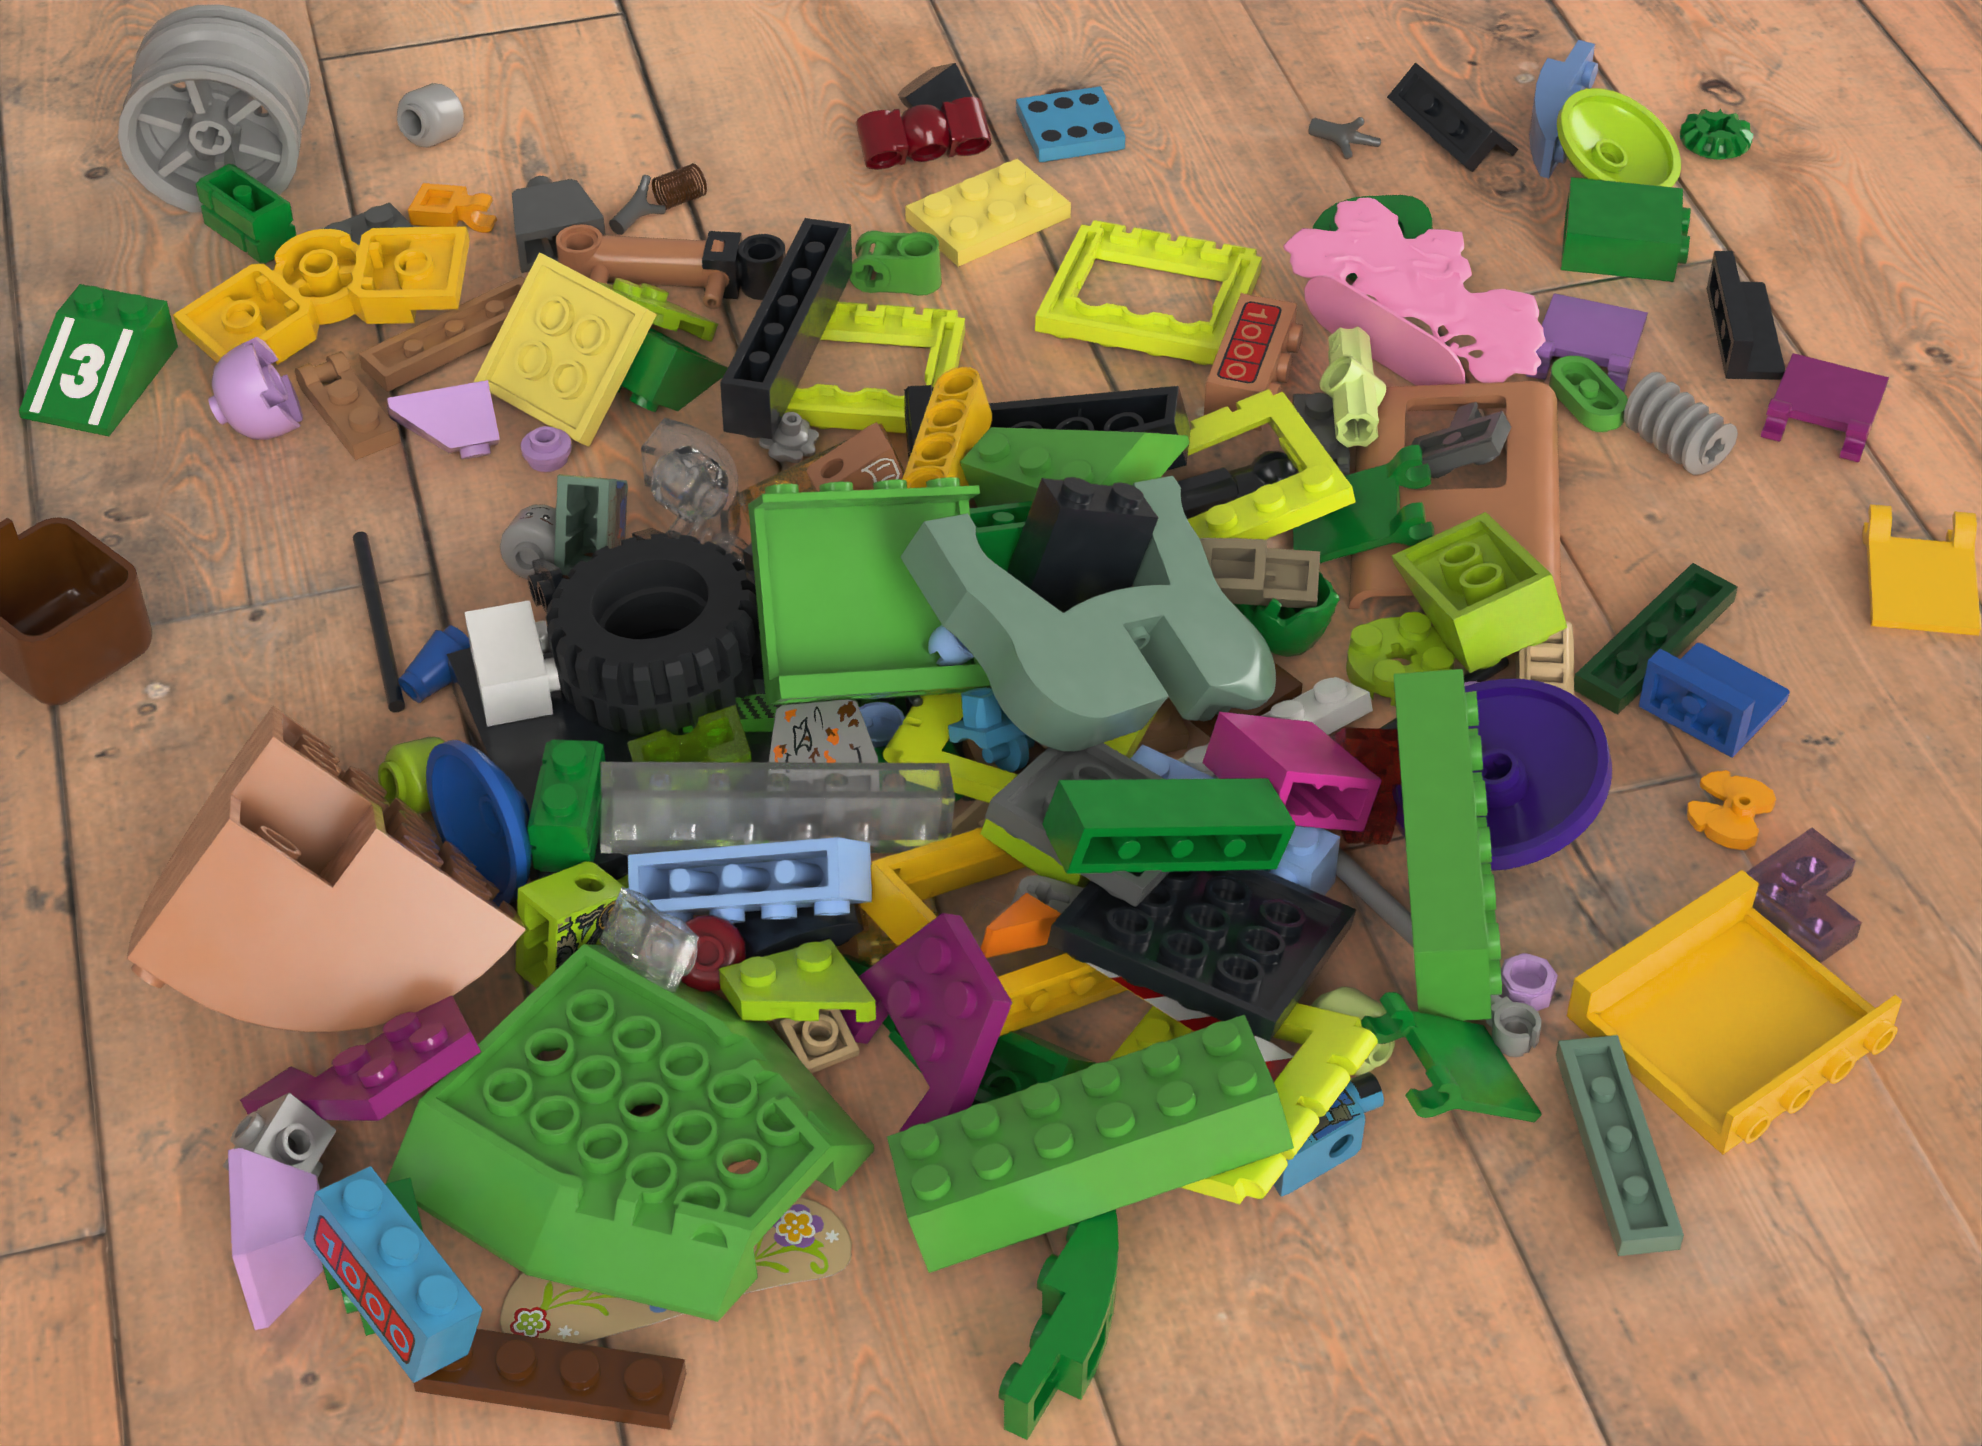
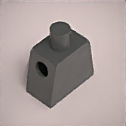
M536 176L527 183L526 188L516 189L512 192L514 228L521 273L530 271L539 252L558 261L556 236L566 227L580 224L590 225L599 229L602 235H606L602 213L577 180L567 179L552 182L546 176Z

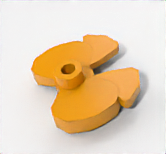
M1727 770L1710 772L1702 777L1699 783L1700 787L1714 797L1724 801L1721 806L1701 801L1688 802L1687 820L1698 832L1704 831L1708 839L1730 849L1747 850L1755 846L1759 829L1754 822L1756 814L1770 813L1774 809L1776 797L1773 790L1752 778L1737 775L1731 777L1730 772Z

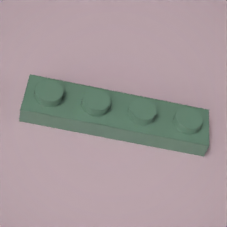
M1618 1035L1558 1041L1555 1056L1617 1255L1625 1256L1680 1250L1684 1233Z

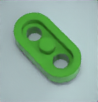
M1565 356L1553 363L1549 386L1554 390L1556 397L1581 424L1595 432H1607L1619 428L1624 423V410L1628 398L1595 362L1581 356Z

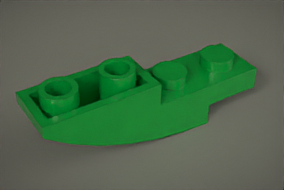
M1116 1209L1069 1225L1066 1236L1067 1244L1059 1256L1051 1254L1040 1271L1037 1289L1042 1291V1316L1039 1318L1031 1335L1029 1344L1031 1350L1022 1365L1014 1362L1009 1367L1002 1380L998 1395L999 1399L1004 1401V1430L1028 1440L1057 1390L1082 1400L1096 1373L1107 1344L1115 1307L1119 1251Z

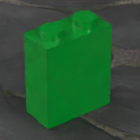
M1571 177L1565 211L1561 270L1674 282L1677 264H1686L1690 244V236H1687L1691 208L1683 207V188Z

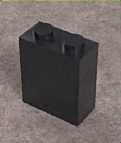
M1067 477L1064 481L1042 478L1007 573L1062 613H1065L1072 607L1098 595L1132 587L1158 521V516L1144 498L1143 493L1130 484L1114 483L1112 486L1090 484L1076 477Z

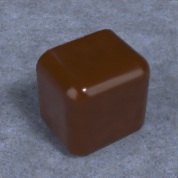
M57 517L43 520L17 535L12 520L6 518L0 522V671L39 702L50 706H59L70 702L145 653L152 641V627L136 569L130 562L68 518Z

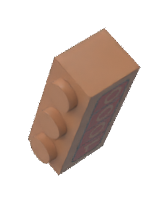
M1240 294L1206 380L1204 415L1226 406L1232 412L1237 411L1236 402L1267 389L1273 395L1281 392V384L1279 382L1287 383L1291 371L1292 354L1290 352L1298 353L1303 335V324L1296 323L1297 303ZM1261 425V426H1259V427H1257V428H1254V429H1252V430L1261 431L1263 425Z

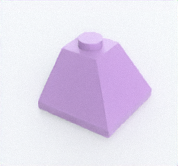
M488 380L387 398L388 415L393 421L448 453L460 451L461 459L491 454L490 446L496 445L500 441Z
M243 1148L228 1150L232 1258L254 1329L258 1330L268 1328L324 1270L322 1262L304 1240L316 1191L320 1190L317 1176Z

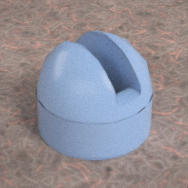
M940 625L931 633L928 641V651L930 654L938 651L941 657L936 663L939 666L963 665L974 658L973 654L943 625Z

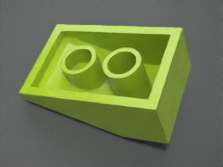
M1486 512L1391 555L1394 565L1448 650L1453 653L1455 658L1470 673L1478 669L1492 667L1502 658L1527 646L1541 644L1551 635L1568 628L1552 574Z

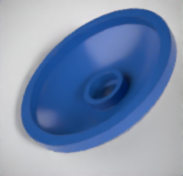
M449 740L435 746L430 752L427 761L426 784L431 812L442 843L445 841L452 843L477 866L475 869L500 890L493 899L498 907L503 901L508 904L517 901L518 888L527 884L531 868L532 846L530 845L527 829L530 811L526 799L516 789L510 778L477 748L459 740Z

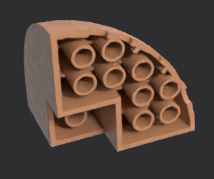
M272 706L222 776L165 866L135 924L129 942L127 959L134 963L131 967L132 971L148 984L162 988L166 983L201 1005L234 1019L268 1028L298 1032H339L385 1024L400 1014L418 1012L449 996H453L482 976L503 957L526 928L512 905L505 901L499 907L495 904L493 899L500 890L475 869L477 866L458 848L448 841H445L440 848L434 843L437 835L429 828L430 824L398 798H395L390 805L384 798L387 791L364 770L351 766L347 771L343 770L338 766L340 760L330 751L332 747L278 708Z

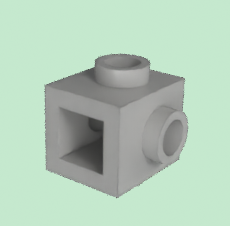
M287 1093L258 1108L256 1112L254 1111L247 1115L233 1132L230 1141L235 1145L233 1149L243 1148L314 1174L318 1178L323 1169V1164L319 1162V1159L335 1134L336 1129L291 1093ZM227 1158L223 1167L229 1171Z

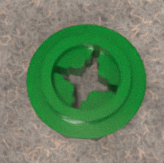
M1702 109L1699 114H1688L1685 123L1681 124L1680 139L1683 145L1695 154L1709 159H1730L1743 155L1750 149L1754 135L1750 131L1749 122L1739 120L1737 113L1728 115L1723 113L1721 109L1718 112Z

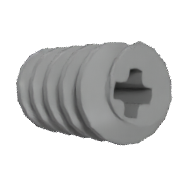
M1651 372L1636 385L1628 398L1624 410V421L1629 429L1639 433L1640 437L1647 442L1654 443L1655 448L1664 454H1668L1670 459L1678 464H1682L1683 468L1693 475H1701L1715 468L1726 458L1736 443L1738 435L1736 426L1731 423L1724 424L1723 417L1717 413L1709 414L1708 406L1702 402L1695 403L1694 396L1688 392L1680 393V387L1674 382L1666 383V377L1660 372Z

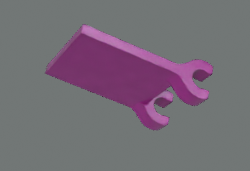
M1793 353L1774 399L1771 398L1768 405L1767 419L1762 429L1761 437L1780 442L1788 419L1793 418L1846 432V438L1839 458L1860 462L1889 377Z

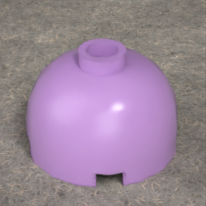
M258 337L238 345L221 357L214 367L212 376L214 396L209 397L208 401L215 418L220 424L223 425L228 422L236 432L246 437L268 440L299 428L301 425L298 422L303 420V414L288 375L280 377L277 370L271 365L279 359L265 341Z

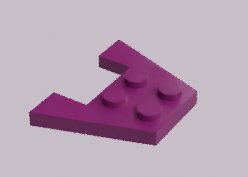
M942 913L859 976V979L876 1000V1020L856 1022V1010L839 1009L855 1042L868 1044L889 1014L930 1087L899 1130L900 1132L914 1125L925 1124L966 1110L972 1106L1013 1003L961 915Z
M449 996L418 1012H406L394 1017L384 1025V1033L365 1045L353 1046L342 1051L332 1060L333 1066L317 1077L290 1066L240 1099L249 1115L275 1099L291 1093L323 1120L379 1121L481 1051L453 996Z

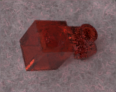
M1344 727L1331 736V738L1382 781L1364 831L1341 830L1343 839L1348 844H1360L1361 842L1371 844L1373 842L1375 845H1388L1393 836L1397 815V805L1393 799L1392 790L1401 785L1397 729Z

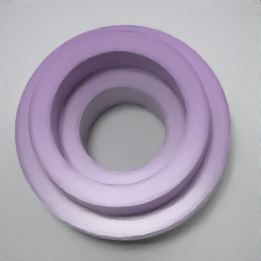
M549 426L536 428L529 432L521 441L522 456L528 461L530 467L540 472H552L562 468L566 464L572 449L569 435L560 429Z

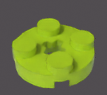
M1413 611L1407 612L1401 617L1381 618L1356 626L1351 632L1346 672L1353 685L1370 692L1372 700L1374 699V693L1380 696L1391 698L1390 705L1396 706L1394 674L1453 670L1455 656L1448 650L1436 629L1431 626L1428 616ZM1403 658L1410 661V664L1402 665L1399 660L1391 659Z

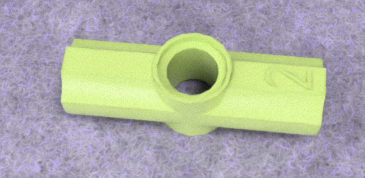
M1340 327L1328 337L1329 366L1321 377L1320 389L1332 398L1336 439L1347 448L1352 446L1367 447L1379 437L1377 407L1385 396L1386 384L1374 375L1370 336L1359 327L1353 329Z

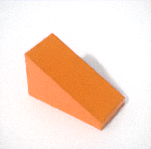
M1025 893L987 926L980 949L986 958L1047 945L1051 926L1062 913Z

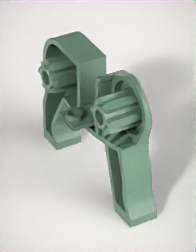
M1174 476L1132 484V486L1138 488L1143 493L1144 498L1158 516V521L1135 576L1134 587L1098 595L1072 607L1065 613L1055 608L985 555L976 538V526L968 513L924 521L900 558L941 624L964 644L984 669L994 696L1004 713L1023 733L1038 743L1061 751H1080L1142 730L1168 697L1183 719L1207 721L1211 720L1215 714L1218 715L1219 712L1228 713L1231 708L1247 710L1260 707L1273 695L1276 687V670L1269 646L1261 633L1224 595L1215 581L1200 538L1185 516L1181 503V487Z

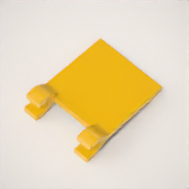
M1870 504L1868 509L1869 523L1864 522L1862 538L1863 543L1867 547L1871 626L1979 636L1981 623L1975 561L1976 514L1954 511L1952 516L1953 530H1947L1946 541L1899 538L1891 536V506Z

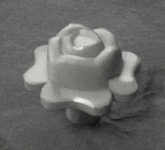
M787 412L783 414L773 438H760L759 445L762 448L769 449V456L777 461L798 463L802 460L803 456H814L816 451L814 444L819 439V433L816 430L809 429V422L802 419L798 413Z

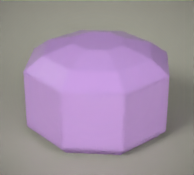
M1527 953L1505 959L1502 965V994L1499 996L1502 999L1507 996L1512 1002L1525 1003L1539 1011L1549 1007L1558 975L1547 959Z

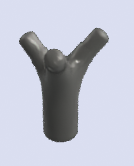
M1358 117L1353 122L1346 124H1337L1313 118L1309 124L1308 132L1310 135L1335 142L1341 148L1346 159L1353 156L1349 143L1375 147L1381 145L1380 138L1356 131L1365 123L1362 117Z
M649 175L642 176L640 185L633 197L609 221V225L615 233L622 235L642 216L665 214L666 208L664 205L649 204L647 202V192L651 180Z

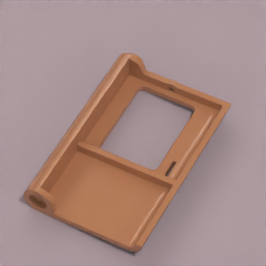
M1535 381L1386 387L1385 396L1377 407L1379 437L1367 447L1356 446L1355 473L1389 463L1396 453L1405 447L1407 411H1457L1458 407L1477 402L1478 409L1506 408V418L1511 425V429L1507 436V481L1503 486L1496 488L1409 490L1399 486L1400 510L1408 504L1422 502L1425 507L1426 522L1431 521L1434 526V536L1484 512L1488 513L1552 574L1558 597L1562 604L1557 397L1554 390L1542 382ZM1392 543L1351 555L1349 609H1359L1362 601L1371 597L1414 596L1394 565L1391 556L1411 546Z

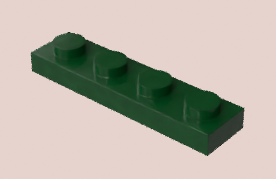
M1692 563L1575 673L1574 691L1618 715L1642 692L1648 660L1659 649L1678 657L1734 603L1738 586Z

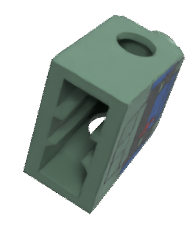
M563 474L557 476L554 565L561 569L562 575H568L570 570L581 560L588 562L592 559V557L585 556L584 554L594 553L605 546H608L609 549L620 546L621 540L626 538L627 480Z

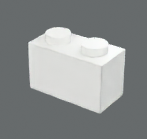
M530 600L464 612L487 727L553 715L550 692L560 690L559 677L554 658L544 659L543 654L551 653L547 625L545 620L535 622Z

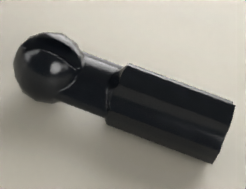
M1276 450L1263 452L1254 458L1251 465L1231 471L1223 467L1177 481L1181 487V503L1187 519L1192 518L1216 505L1225 504L1252 493L1264 485L1273 484L1298 473V470L1285 453Z

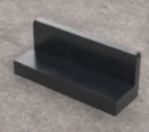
M1416 62L1387 96L1390 101L1472 172L1496 144L1512 156L1518 151V148Z
M1714 251L1706 289L1725 378L1781 380L1785 373V366L1765 284L1763 282H1740L1734 252Z

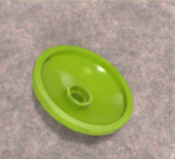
M1590 88L1574 93L1561 107L1557 116L1558 137L1566 157L1585 179L1673 187L1677 182L1681 172V158L1678 147L1664 124L1650 110L1637 101L1615 91Z

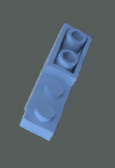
M1578 40L1565 62L1547 58L1540 71L1536 83L1529 140L1532 158L1541 177L1549 179L1558 163L1564 164L1568 159L1558 137L1557 116L1561 107L1571 95L1585 88L1590 89L1594 84L1598 63L1592 62L1595 44Z

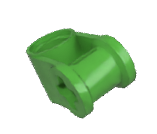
M867 231L858 238L855 248L857 258L852 262V274L850 276L851 283L857 289L867 293H909L920 296L934 293L940 288L942 278L939 241L934 235L925 232L889 233ZM874 243L875 248L872 254V252H870L871 245ZM874 269L877 272L874 280H871Z

